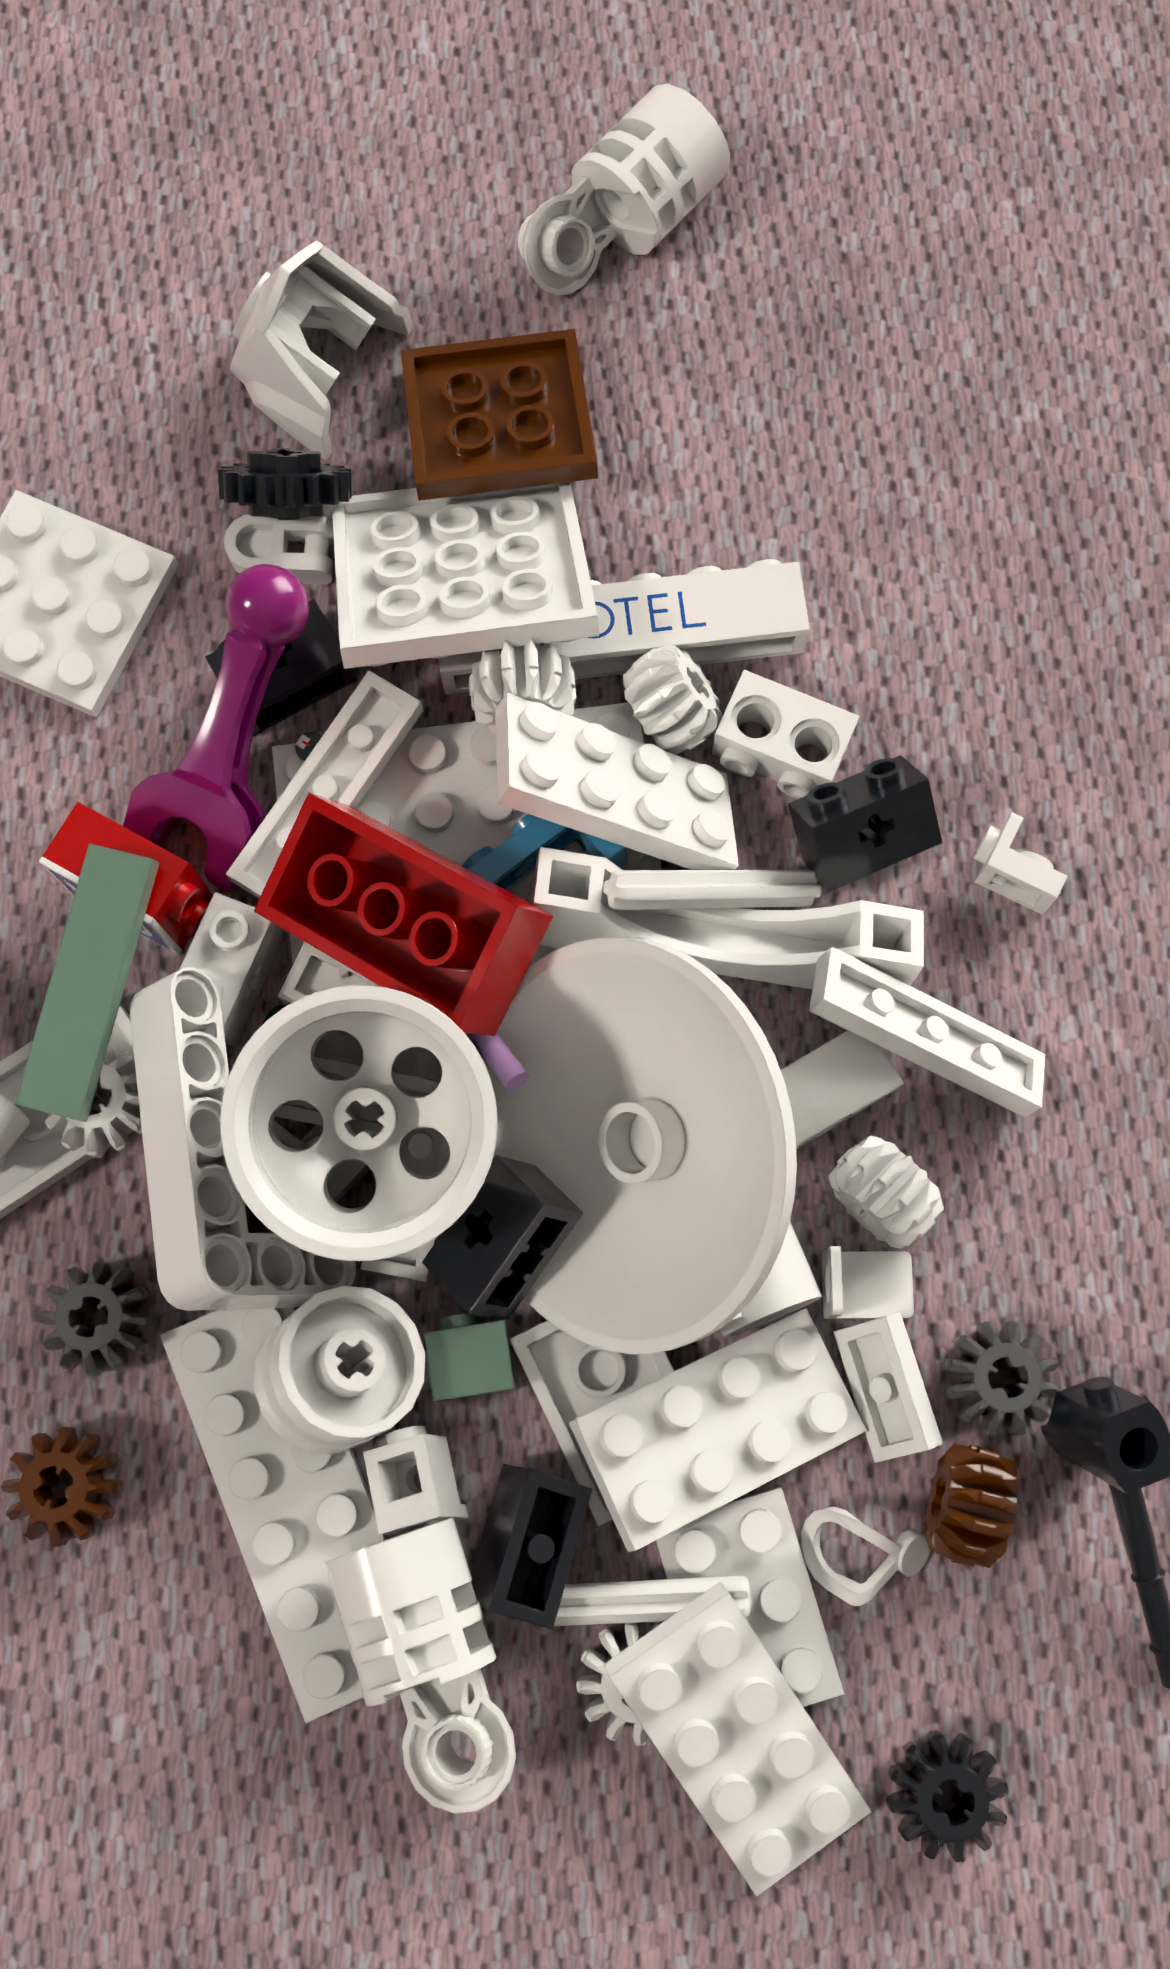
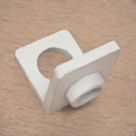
M830 1246L822 1252L824 1319H877L897 1312L901 1313L902 1318L913 1316L912 1257L909 1252H841V1246Z

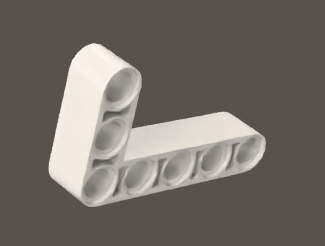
M187 967L137 992L130 1002L129 1014L157 1279L161 1293L167 1302L177 1309L186 1311L295 1308L302 1306L316 1293L342 1285L351 1286L356 1275L355 1261L336 1260L312 1254L290 1244L275 1233H248L245 1202L236 1189L228 1171L220 1134L222 1099L229 1077L220 997L212 979L202 970Z

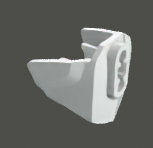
M316 240L282 264L274 273L265 272L244 304L232 331V335L239 342L229 370L245 385L253 404L308 449L321 452V458L327 461L332 454V448L328 433L331 409L326 395L340 372L310 351L301 327L327 329L351 348L357 350L373 324L409 336L414 326L407 307L399 305L398 300Z

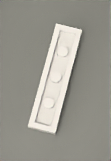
M368 671L227 871L226 875L229 880L258 899L260 898L308 792L356 809L422 714L423 707L421 701L373 672Z
M834 947L829 948L817 959L809 1007L810 1012L1025 1118L1042 1108L1045 1067L1044 1053Z

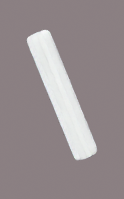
M744 1576L566 1584L554 1626L662 1622L720 1581L744 1617H746L751 1610V1590L748 1579Z

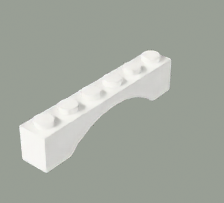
M540 847L529 888L528 902L553 915L539 946L560 949L575 942L595 938L629 937L644 939L672 947L694 958L714 974L813 989L817 959L831 947L909 986L912 985L924 967V911L863 900L831 907L802 910H753L744 908L614 910L608 906L607 895L603 893V885L605 881L610 879L612 872L622 870L605 857Z

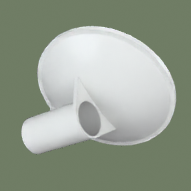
M629 937L595 938L575 942L551 952L527 969L497 1031L528 1072L529 1078L527 1082L517 1090L507 1091L481 1056L492 1082L497 1106L498 1130L493 1158L495 1155L536 1165L583 1212V1215L524 1299L547 1321L566 1334L588 1345L625 1354H653L673 1350L699 1341L717 1330H720L722 1338L734 1336L774 1321L821 1299L822 1294L790 1222L795 1198L797 1154L793 1114L785 1081L762 1029L733 990L710 969L694 958L660 943Z

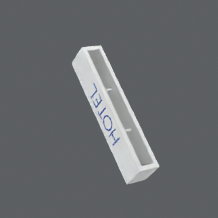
M765 559L754 562L747 568L721 570L715 566H704L696 568L686 575L661 577L655 573H643L633 576L625 582L601 584L598 581L591 580L598 615L599 636L580 638L570 642H549L534 645L537 647L547 644L556 645L558 654L570 657L575 679L624 674L644 654L653 648L658 649L667 643L688 652L692 661L697 665L804 653L810 627L799 562L781 563L775 559ZM483 651L450 655L439 659L445 695L469 692V677L472 675V664L481 660Z

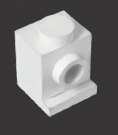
M412 1426L386 1434L387 1445L363 1452L379 1535H401L451 1517L454 1518L455 1522L468 1518L466 1504H460L449 1447L445 1436L426 1434L425 1426ZM417 1471L419 1473L422 1492L418 1490L414 1482V1477Z

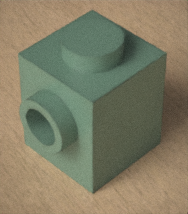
M458 1314L439 1318L440 1330L424 1333L426 1346L424 1349L425 1371L421 1390L432 1389L433 1402L517 1389L508 1326L505 1320L479 1324L478 1315Z

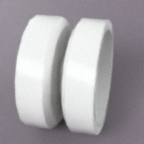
M345 1285L316 1293L268 1334L256 1358L254 1390L262 1416L281 1439L306 1452L338 1454L361 1446L372 1440L375 1436L391 1429L413 1408L424 1383L425 1351L414 1322L397 1302L371 1288Z

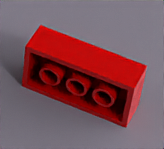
M309 792L253 911L377 985L405 992L436 1007L448 1016L463 1032L490 1036L496 1035L553 918V915L354 807Z

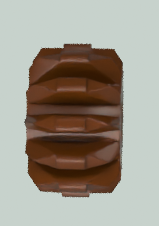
M60 1427L54 1441L46 1433H37L31 1437L33 1455L16 1452L10 1458L12 1465L22 1473L21 1478L3 1481L1 1488L6 1493L19 1492L20 1501L10 1506L6 1512V1516L10 1520L30 1515L25 1526L24 1537L29 1540H35L47 1532L51 1546L60 1547L68 1543L71 1533L80 1540L93 1537L95 1535V1525L92 1517L104 1521L114 1516L115 1509L110 1503L101 1499L102 1494L121 1492L124 1485L123 1481L119 1479L104 1480L103 1472L114 1467L118 1462V1457L115 1453H106L93 1458L100 1447L101 1437L99 1435L87 1433L78 1441L74 1427ZM70 1474L74 1484L68 1486L65 1490L66 1497L55 1498L51 1488L60 1482L59 1475Z
M953 1444L946 1451L945 1455L938 1460L936 1474L930 1479V1493L925 1500L927 1503V1513L923 1524L927 1531L925 1538L929 1549L934 1550L936 1554L951 1559V1562L968 1567L977 1565L990 1568L998 1558L1005 1554L1008 1538L1015 1533V1516L1020 1510L1017 1506V1497L1021 1485L1019 1479H1017L1018 1472L1014 1461L1006 1459L990 1449L972 1444L969 1447Z

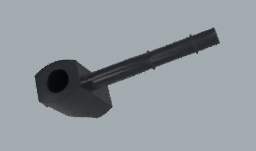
M1095 1377L1056 1392L1047 1424L1040 1426L1047 1442L1057 1454L1097 1476L1109 1485L1123 1543L1133 1572L1131 1579L1136 1583L1151 1641L1149 1649L1154 1653L1162 1685L1170 1689V1602L1163 1578L1165 1570L1160 1566L1156 1542L1142 1491L1143 1487L1170 1477V1433L1159 1410L1150 1401L1115 1385L1114 1381L1110 1378Z

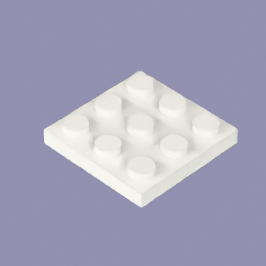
M15 490L0 517V677L97 718L179 566L175 556Z

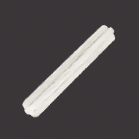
M620 870L612 872L610 879L604 882L603 893L607 895L608 906L614 910L806 907L813 904L814 898L821 896L822 886L817 884L815 873L812 870Z

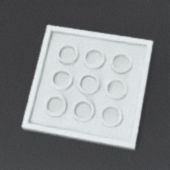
M570 482L418 501L416 488L354 495L349 502H339L338 505H332L339 641L344 669L363 666L378 667L387 663L425 658L440 659L456 654L494 649L501 650L505 641L513 647L525 646L531 638L534 644L570 642L580 638L599 636L598 615Z

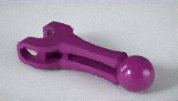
M271 564L249 567L237 575L230 584L225 599V611L228 622L233 630L226 634L222 664L206 715L193 743L176 770L149 776L134 788L123 823V827L161 847L162 843L171 835L181 818L189 819L201 828L208 843L207 860L204 870L207 880L214 886L228 892L235 891L239 886L229 880L226 875L227 871L265 819L262 806L247 785L249 755L256 718L270 676L285 649L284 645L293 641L302 632L309 614L308 596L299 579L288 570Z

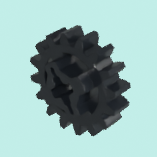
M292 448L248 451L247 464L235 463L233 466H221V469H218L219 499L224 500L225 503H239L241 506L249 505L252 517L300 520L303 517L322 516L323 504L338 505L339 502H349L352 498L351 468H345L343 465L330 466V463H321V452L301 451L293 450Z

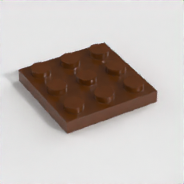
M575 329L401 350L418 501L598 478L597 456Z

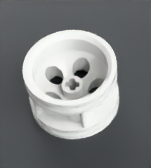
M348 985L318 991L294 1001L269 1018L252 1035L236 1059L226 1083L220 1115V1134L228 1171L243 1201L254 1215L268 1229L290 1244L315 1255L345 1261H372L401 1255L423 1246L452 1226L475 1199L486 1179L496 1147L498 1130L496 1099L489 1073L474 1044L463 1030L436 1007L420 998L402 991L370 985ZM335 1030H342L352 1034L358 1040L363 1050V1062L359 1071L346 1080H333L324 1076L316 1066L314 1059L315 1048L319 1040L327 1033ZM411 1047H421L431 1051L436 1055L442 1067V1077L439 1086L433 1092L423 1097H413L404 1094L398 1089L392 1076V1068L396 1058L401 1052ZM292 1100H302L312 1104L320 1112L323 1120V1130L317 1142L311 1147L293 1149L287 1147L278 1139L274 1130V1118L284 1103ZM357 1100L365 1107L374 1101L381 1106L384 1114L377 1120L384 1127L379 1133L374 1134L368 1128L360 1133L352 1129L349 1120L356 1115L349 1108L354 1101ZM418 1127H429L439 1131L445 1137L450 1147V1158L442 1170L433 1175L422 1176L412 1173L406 1168L401 1159L400 1146L403 1138L411 1130ZM355 1159L362 1161L373 1171L376 1180L375 1194L372 1200L362 1207L346 1208L340 1206L331 1198L328 1192L327 1178L333 1166L343 1160Z

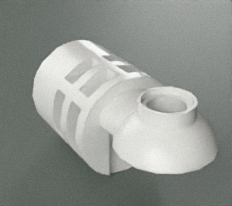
M670 84L653 87L574 165L572 169V186L564 194L553 196L542 203L533 214L525 219L518 234V248L521 257L525 260L529 275L542 290L559 296L572 294L583 287L596 270L601 251L611 241H614L626 252L633 255L648 254L727 175L730 165V152L727 141L716 120L700 101L684 89Z
M451 1517L324 1562L341 1622L345 1627L354 1665H356L365 1705L367 1707L387 1703L399 1694L401 1696L408 1720L402 1741L404 1768L415 1790L432 1806L452 1813L475 1812L497 1800L511 1780L516 1760L514 1735L503 1711L490 1701L481 1668L496 1659L492 1642H489L483 1623V1612L480 1603L476 1600L471 1584V1573L454 1518ZM454 1730L464 1732L472 1739L476 1747L475 1762L462 1760L456 1755L451 1743V1736Z

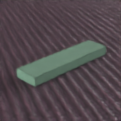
M89 843L15 1101L16 1105L87 1122L160 864L154 859Z

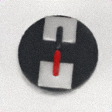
M315 732L302 734L295 744L298 757L305 761L322 736Z

